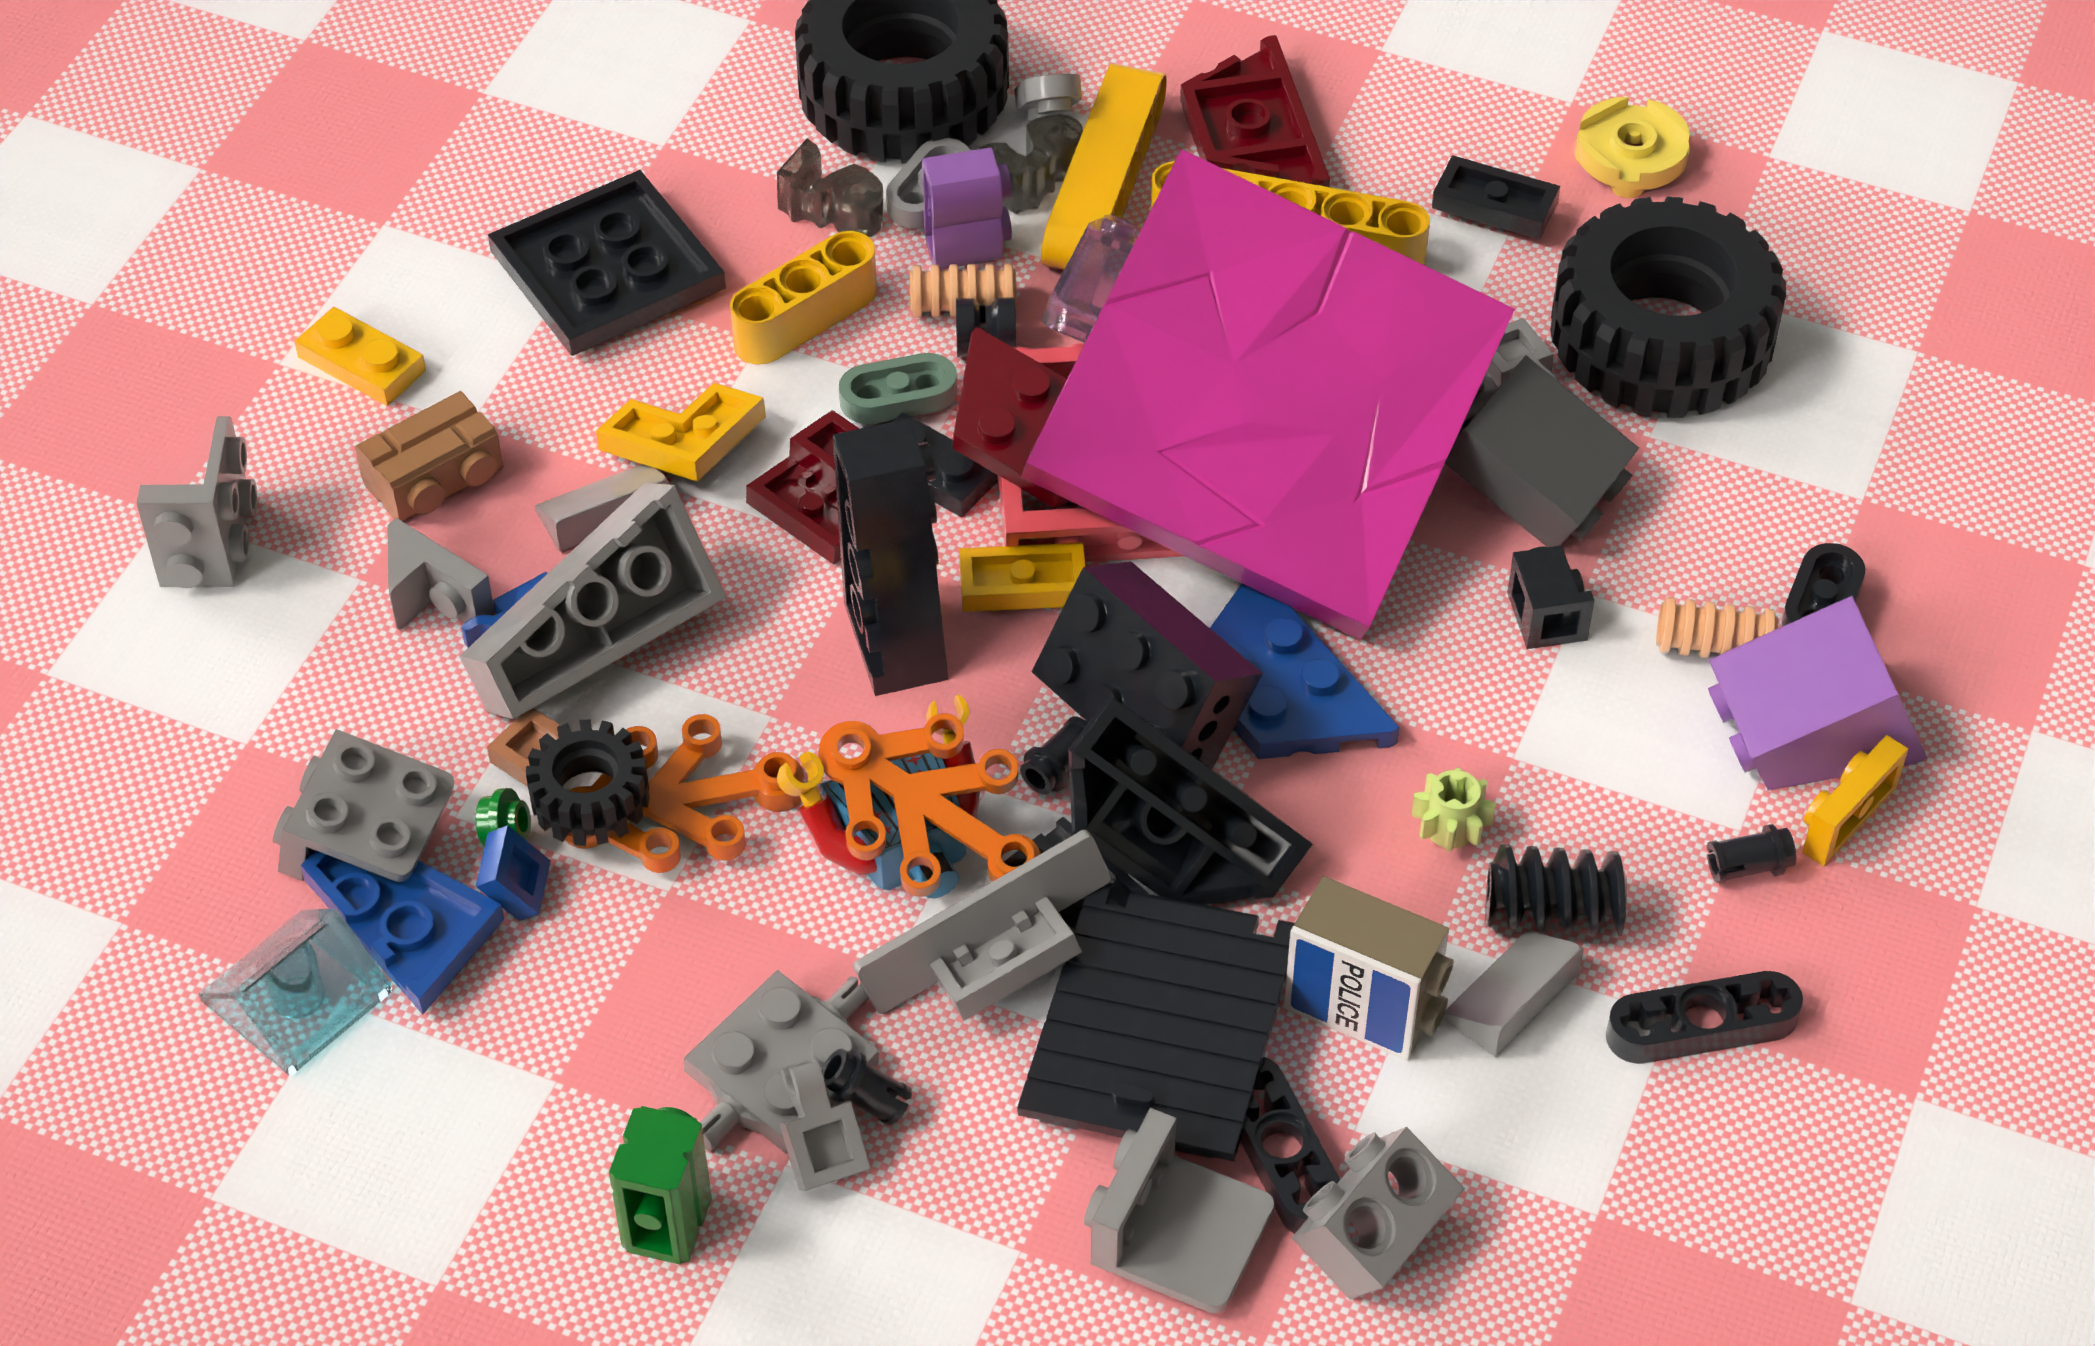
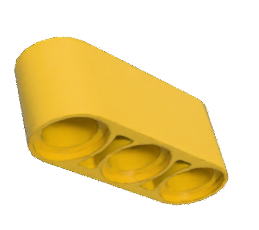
M843 231L834 234L740 289L733 295L730 309L734 351L737 356L747 363L756 365L773 362L873 301L877 294L875 246L870 237L856 231Z

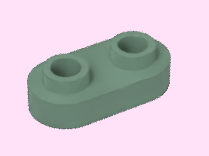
M921 353L858 365L845 372L839 381V400L842 412L849 419L863 424L895 420L902 412L911 417L937 412L951 405L957 396V371L954 364L946 357L935 353Z

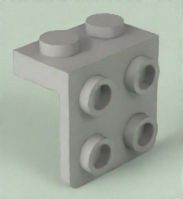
M217 416L204 484L140 485L136 504L159 587H234L238 562H246L248 559L249 532L245 521L246 516H254L256 514L257 486L254 479H246V440L244 437H236L230 416Z
M336 729L321 758L314 755L307 765L299 789L302 794L295 807L287 806L276 825L272 841L280 845L278 872L303 881L301 864L316 850L393 881L402 882L409 879L453 793L455 783L453 776L444 770Z
M1150 1108L1138 1132L1128 1129L1124 1134L1115 1155L1113 1167L1117 1172L1108 1188L1099 1185L1087 1206L1084 1225L1091 1228L1090 1264L1209 1313H1220L1227 1308L1273 1215V1197L1266 1191L1175 1156L1176 1118Z

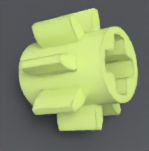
M1461 768L1442 772L1438 776L1432 773L1427 774L1425 791L1414 793L1411 816L1422 819L1419 837L1421 839L1430 838L1437 845L1444 847L1446 851L1463 847L1469 842L1475 846L1480 845L1483 826L1493 825L1496 807L1495 802L1485 800L1487 781L1485 779L1477 781L1471 774L1461 771Z

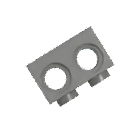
M1404 1127L1381 1138L1374 1132L1362 1139L1346 1156L1344 1162L1350 1169L1337 1184L1334 1181L1329 1182L1318 1190L1306 1203L1303 1212L1308 1216V1219L1292 1237L1300 1248L1350 1300L1384 1288L1465 1189L1408 1127ZM1389 1172L1394 1175L1398 1182L1399 1196L1390 1186ZM1348 1220L1353 1223L1358 1232V1245L1349 1236L1347 1229Z

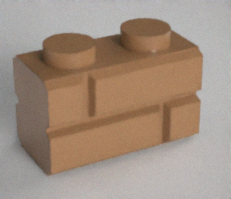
M462 391L439 401L355 446L360 474L365 487L379 502H382L383 507L393 519L398 518L402 522L416 514L422 515L434 511L441 505L444 499L468 486L476 487L485 484L493 477L496 471L504 467L499 437L495 427L481 412H477L475 405Z

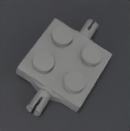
M777 970L684 1057V1072L707 1089L717 1105L700 1121L706 1150L712 1151L715 1145L736 1125H741L743 1128L761 1133L784 1153H788L779 1122L797 1117L798 1114L784 1086L781 1068L808 1060L809 1063L818 1061L822 1070L829 1056L838 1049L846 1051L858 1049L866 1055L868 1064L873 1067L878 1065L880 1050L853 1030L846 1021L858 1007L869 999L861 983L858 985L856 977H849L828 1000L822 1001L820 998L810 996ZM828 1097L830 1105L839 1103Z

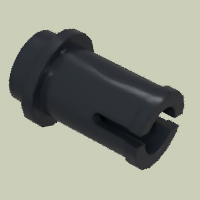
M1077 716L1070 717L1063 727L1041 747H1032L1025 753L1024 763L1020 767V772L1023 780L1032 790L1046 795L1051 791L1058 792L1066 786L1068 782L1067 775L1069 774L1068 749L1088 724L1086 720Z
M1774 824L1764 825L1762 833L1723 841L1714 840L1707 843V850L1709 853H1712L1707 854L1708 865L1716 883L1771 871L1774 876L1784 875L1786 868L1796 865V848L1789 829L1786 827L1777 829Z
M844 1049L836 1050L829 1056L821 1070L827 1095L835 1102H841L845 1099L851 1101L854 1105L877 1117L885 1125L896 1123L909 1106V1104L896 1098L900 1096L905 1100L911 1099L912 1090L909 1085L898 1082L868 1064L866 1055L858 1049L850 1051Z

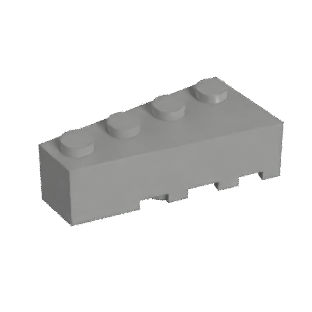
M645 482L459 656L486 712L515 719L727 598L675 485Z

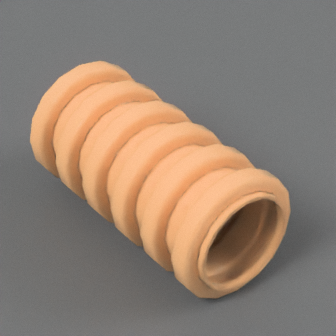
M950 264L949 270H940L939 265H931V271H921V265H913L912 271H910V312H913L914 318H921L922 312H931L933 318L940 317V312L950 311V317H956V298H974L979 304H990L997 297H1015V310L1017 308L1016 269H1013L1012 264H1004L1003 270H995L994 264H986L985 270H976L975 264H968L967 270H958L957 264Z
M1667 597L1665 602L1661 603L1656 645L1659 646L1660 653H1668L1670 648H1678L1680 655L1687 656L1690 650L1698 651L1699 657L1708 658L1710 652L1718 653V655L1723 654L1778 629V617L1775 615L1774 609L1766 608L1763 614H1757L1752 606H1746L1744 611L1741 612L1736 611L1734 604H1726L1724 609H1716L1715 602L1707 601L1704 607L1696 606V602L1693 599H1687L1684 605L1676 604L1675 597Z

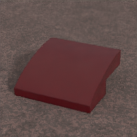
M831 410L790 438L789 457L746 485V503L834 565L841 560L833 434L860 428Z

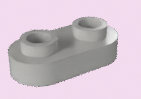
M1051 74L1025 79L1014 89L1016 112L1028 113V122L1032 123L1062 119V113L1071 112L1072 106L1082 99L1079 74Z
M944 138L934 142L930 140L924 143L887 186L886 203L890 219L902 227L923 228L922 159L971 151L969 147L963 142L952 138Z

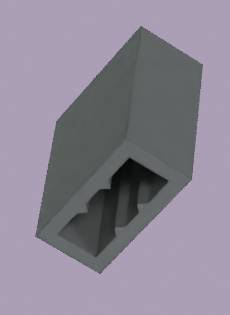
M1525 355L1456 438L1445 464L1546 547L1560 546L1570 535L1580 542L1603 515V512L1595 507L1601 497L1610 503L1633 475L1625 469V466L1638 451L1639 447Z

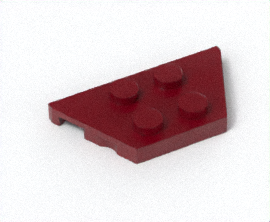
M1277 35L1267 36L1260 40V51L1241 61L1240 58L1233 55L1218 63L1214 70L1200 73L1181 84L1180 102L1201 159L1224 169L1330 187L1328 171Z
M976 326L971 332L953 433V449L1017 485L1025 492L1054 509L1071 502L1021 478L1025 464L1067 378Z

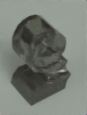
M1053 114L1040 118L1037 117L1026 125V156L1014 151L1007 143H989L978 147V149L992 147L997 165L1004 163L1007 165L1011 182V198L1003 199L1002 201L1003 206H1006L1015 215L1027 209L1039 208L1043 197L1047 193L1055 192V182L1064 181L1083 132L1082 124L1077 119L1069 115Z
M806 138L777 171L778 210L786 213L792 222L805 219L814 222L818 228H823L833 223L838 233L856 231L868 237L874 236L881 230L883 226V184L869 169L852 164L822 178L821 153L818 146Z

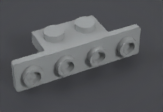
M1081 830L854 962L853 968L879 1014L888 1012L939 982L965 1021L1082 953L1073 932L1058 912L1108 884L1111 880V875L1094 838L1087 830Z

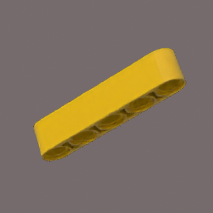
M1113 63L1109 65L1048 219L1041 249L1042 265L1095 276L1101 275L1163 110L1167 88L1166 73Z
M1175 161L1164 163L1153 172L1151 209ZM1224 169L1347 228L1349 231L1356 232L1423 265L1426 264L1430 216L1419 204Z

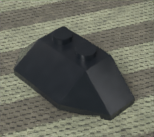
M1108 695L1068 749L1072 834L1074 835L1081 830H1087L1094 838L1103 857L1158 896L1203 905L1226 903L1251 897L1254 900L1273 898L1313 845L1239 787L1110 695Z

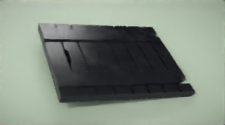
M1104 885L1085 896L1083 908L1074 930V936L1082 953L1063 964L1056 991L1047 1013L1046 1022L1044 1023L1017 1106L1018 1116L1037 1119L1043 1123L1076 1130L1079 1128L1123 1138L1128 1129L1138 1132L1149 1109L1152 1108L1176 1118L1175 1151L1212 1159L1215 1157L1235 1161L1286 982L1290 932L1295 923L1278 920L1273 937L1256 934L1259 927L1258 915L1137 891L1130 892L1126 907L1124 908L1108 904L1112 895V886Z

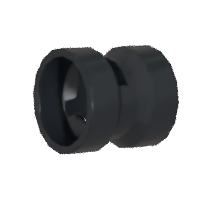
M997 297L990 304H979L974 298H956L957 357H967L971 332L976 326L980 328V323H986L987 333L1016 348L1015 297Z

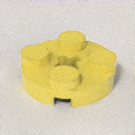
M1614 97L1595 104L1584 113L1576 138L1575 159L1592 177L1602 183L1611 185V189L1616 195L1624 198H1635L1640 196L1644 190L1658 188L1672 182L1685 171L1690 151L1689 127L1678 112L1661 102L1648 99L1646 107L1628 105L1629 97ZM1623 141L1626 142V143H1630V144H1640V143H1643V145H1642V146H1630V145H1627V144L1623 143Z

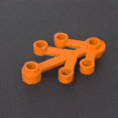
M940 713L931 717L924 728L880 735L870 725L860 721L838 723L828 729L821 738L818 756L823 764L824 773L831 780L844 785L850 821L845 831L847 848L854 857L860 860H872L881 855L886 847L885 826L873 813L870 783L894 798L904 856L900 866V878L903 888L909 894L918 897L928 896L936 891L941 881L940 863L930 853L924 818L988 860V875L991 882L1017 868L1008 866L1003 862L1002 857L1008 851H1021L1027 857L1026 862L1041 854L1038 846L1030 838L1020 834L1002 836L944 798L984 790L992 794H1004L1012 790L1018 781V762L1011 752L1004 749H992L981 757L979 763L908 774L890 762L931 753L933 756L941 759L957 755L964 745V728L956 716ZM947 728L956 734V738L950 743L941 744L936 742L932 735L939 729ZM848 743L859 744L864 749L860 756L852 759L843 757L839 751L842 746ZM1003 764L1010 769V774L1006 778L998 780L991 778L986 773V770L991 765ZM863 829L873 830L878 835V839L868 846L858 844L853 838L858 831ZM924 865L932 870L933 875L925 882H916L908 876V873L913 867Z
M706 714L694 715L688 718L682 726L683 743L648 782L650 800L648 808L642 807L643 817H648L668 828L657 827L644 832L628 823L629 833L619 838L612 829L607 832L608 841L610 844L641 859L644 867L655 873L668 872L674 869L680 862L679 839L672 830L705 846L708 853L715 859L724 861L735 859L743 853L746 846L742 822L731 815H720L711 819L691 808L754 797L756 802L766 810L774 812L790 810L796 807L802 800L800 796H791L784 793L779 787L777 778H773V776H778L780 767L787 763L792 770L793 776L798 781L804 783V772L800 763L786 753L773 752L765 755L753 770L685 782L705 758L715 755L722 746L721 728L718 720ZM633 726L626 729L631 733L632 743L638 741L640 745L647 746L643 750V756L646 761V768H650L658 759L656 735L651 729L643 726ZM700 733H706L711 735L710 737L702 740L693 738L695 735ZM602 773L592 786H579L569 790L578 793L594 792L607 786L613 778ZM570 832L565 838L568 844L577 848L585 849L598 846L596 835H587L586 846L574 845L573 836ZM722 834L735 836L729 841L716 840ZM664 846L669 848L667 852L662 854L650 852L656 847Z

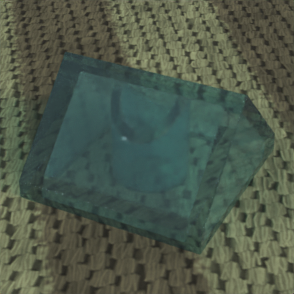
M329 908L301 910L205 987L198 995L202 1003L291 1077L393 991L391 983L337 909Z

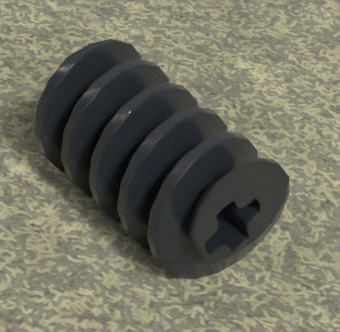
M1500 845L1493 862L1489 863L1485 900L1486 927H1491L1498 909H1505L1511 929H1518L1525 911H1531L1538 931H1545L1552 913H1559L1564 932L1571 933L1580 914L1586 915L1591 934L1596 935L1599 934L1606 916L1613 917L1617 934L1622 936L1626 918L1627 877L1621 857L1617 851L1607 852L1600 869H1598L1592 851L1583 849L1577 856L1572 868L1564 848H1554L1546 866H1544L1537 846H1527L1520 863L1517 864L1511 845Z

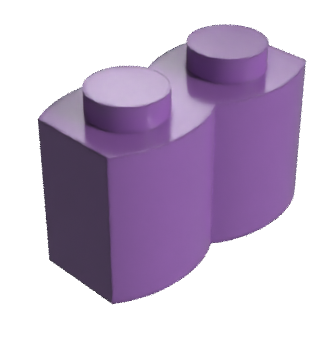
M992 147L923 158L924 232L932 265H939L940 269L949 268L950 264L963 266L1002 259L1003 241L1012 239L1009 212L1007 207L1003 206L1002 201L1003 199L1011 198V182L1007 165L1005 163L997 165Z

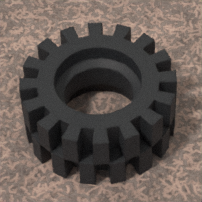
M591 719L579 720L580 731L571 732L568 723L557 727L559 737L557 740L548 733L539 739L541 751L532 748L528 756L530 766H526L527 785L533 815H537L538 825L544 831L552 827L553 838L564 842L570 832L573 836L574 845L586 846L587 835H596L597 845L609 843L607 832L612 829L619 838L629 833L627 819L638 825L643 818L642 807L648 808L650 800L646 761L640 743L638 741L632 743L631 733L626 729L622 728L615 735L613 723L602 720L599 730H592ZM588 772L603 773L613 778L607 786L594 792L578 793L563 787L571 778Z

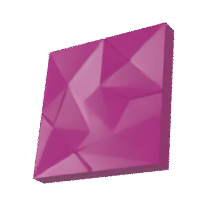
M1181 149L1035 443L1021 478L1361 640L1373 622L1515 308L1356 232L1349 231L1347 228Z

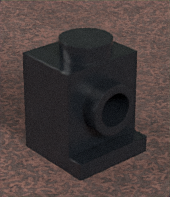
M1562 545L1553 547L1541 546L1530 550L1513 552L1507 594L1526 648L1533 649L1587 641L1595 600L1592 591L1584 592V584L1579 570L1570 569Z

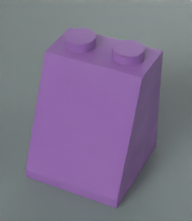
M1853 596L1709 659L1718 684L1708 688L1710 696L1723 723L1734 719L1740 732L1729 737L1733 750L1743 771L1746 773L1756 768L1767 790L1840 778L1848 763L1859 751L1869 754L1886 735L1908 748L1903 766L1916 764L1928 759Z

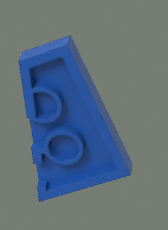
M316 850L301 864L305 882L422 1015L504 921L502 904L421 861H418L411 877L402 882L393 881Z

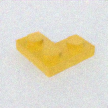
M714 382L680 414L630 399L596 430L598 448L600 451L698 482L766 418L764 398Z

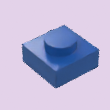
M507 825L487 834L476 888L489 898L502 904V908L518 921L539 915L551 860Z

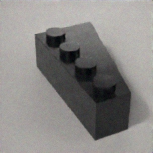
M909 418L833 434L843 599L874 695L879 696L948 680L936 567L939 564V557L932 530V524L937 523V511L931 488L927 483L936 479L935 465L928 442L917 443Z

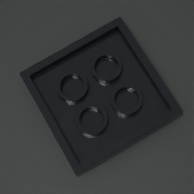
M641 170L488 234L491 253L571 356L726 289L725 272Z

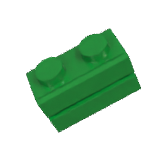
M645 1106L634 1108L623 1133L624 1144L618 1146L609 1169L611 1188L614 1190L612 1195L621 1246L626 1249L627 1253L681 1265V1263L690 1261L699 1236L698 1226L703 1225L712 1201L702 1124L697 1121V1118L678 1108L662 1107L654 1109Z

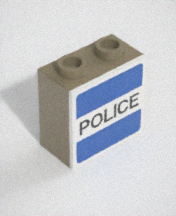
M1322 876L1290 932L1284 1009L1408 1061L1422 1034L1426 1033L1430 1036L1435 1034L1447 1008L1448 998L1441 996L1449 980L1454 964V959L1445 956L1449 927Z

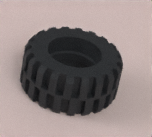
M808 0L801 10L802 15L797 20L795 28L798 91L799 99L802 101V110L807 119L816 126V130L831 143L838 140V146L848 153L857 156L859 152L868 154L870 160L886 163L887 158L901 159V164L908 162L924 143L930 140L934 142L945 138H952L963 142L967 146L971 145L977 139V133L983 136L997 121V116L1004 110L1008 99L1007 90L1009 88V38L1007 19L1004 11L997 4V0ZM893 57H918L927 59L924 61L908 64H891L880 62V60Z
M1667 196L1665 202H1652L1651 197L1634 199L1628 207H1623L1619 203L1605 209L1600 213V219L1593 216L1577 229L1576 235L1567 241L1562 251L1561 262L1558 266L1550 328L1552 343L1558 349L1557 356L1569 373L1576 371V381L1591 393L1596 389L1602 393L1601 398L1604 402L1619 408L1621 403L1634 407L1635 414L1651 417L1652 411L1666 412L1667 418H1684L1688 411L1697 410L1699 415L1719 409L1722 401L1728 405L1746 395L1748 389L1761 381L1767 372L1768 364L1772 362L1786 298V281L1782 277L1783 268L1773 250L1769 251L1767 241L1756 229L1751 232L1746 230L1747 225L1743 219L1731 212L1727 216L1716 212L1715 205L1702 201L1697 206L1683 203V198ZM1642 298L1673 299L1691 305L1703 313L1686 316L1666 315L1645 309L1632 301Z

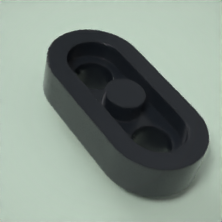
M1836 543L1819 544L1808 550L1787 598L1781 627L1850 596H1853L1856 603L1865 576V564L1859 554L1847 546Z

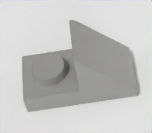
M395 518L387 525L388 589L397 629L400 630L431 603L448 618L454 619L458 617L464 622L480 615H495L489 577L486 573L398 518Z

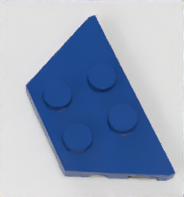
M1241 584L1213 622L1210 629L1263 673L1233 729L1258 759L1289 757L1293 753L1302 751L1312 754L1339 752L1340 742L1376 739L1378 748H1389L1397 744L1400 727L1290 606Z

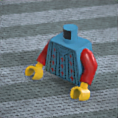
M956 694L954 697L955 709L958 713V719L964 725L969 717V706L961 695ZM935 700L929 705L927 710V721L934 715H937ZM942 728L935 732L942 735L944 744L950 743L956 738V734L947 728ZM964 741L961 751L951 758L941 759L933 756L931 753L890 761L908 774L975 764L970 741ZM809 751L800 755L801 764L808 774L807 783L798 781L793 776L792 770L787 763L782 765L777 776L779 787L786 794L800 796L803 805L799 808V811L821 855L827 860L858 875H868L880 889L891 890L901 886L900 866L904 856L894 798L870 783L873 813L885 826L886 847L877 858L860 860L849 852L846 845L845 831L850 821L844 785L833 780L826 781L820 784V794L816 785L822 780L824 767L819 757ZM980 791L944 797L977 819ZM924 818L930 853L938 859L941 868L939 887L932 894L926 896L935 899L948 894L958 884L960 877L953 864L961 861L966 855V846ZM863 829L858 831L853 839L860 845L868 846L878 839V835L873 830ZM924 865L915 866L908 873V876L912 880H916V882H925L933 875L932 870Z

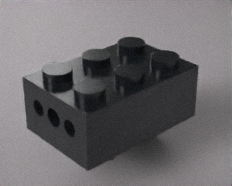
M1131 561L1082 568L1031 671L1087 722L1091 720L1108 695H1110L1143 717L1211 768L1216 764L1263 675L1261 671Z

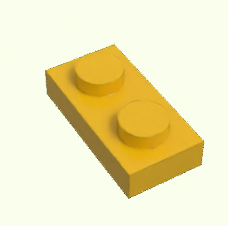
M334 306L294 341L298 358L386 406L391 404L426 371L423 354Z
M1083 543L959 548L962 612L1064 607L1082 568L1085 567Z
M1886 735L1869 754L1859 751L1846 766L1840 779L1841 784L1832 793L1827 790L1821 791L1807 809L1803 822L1809 828L1802 853L1820 865L1825 866L1895 791L1908 748Z

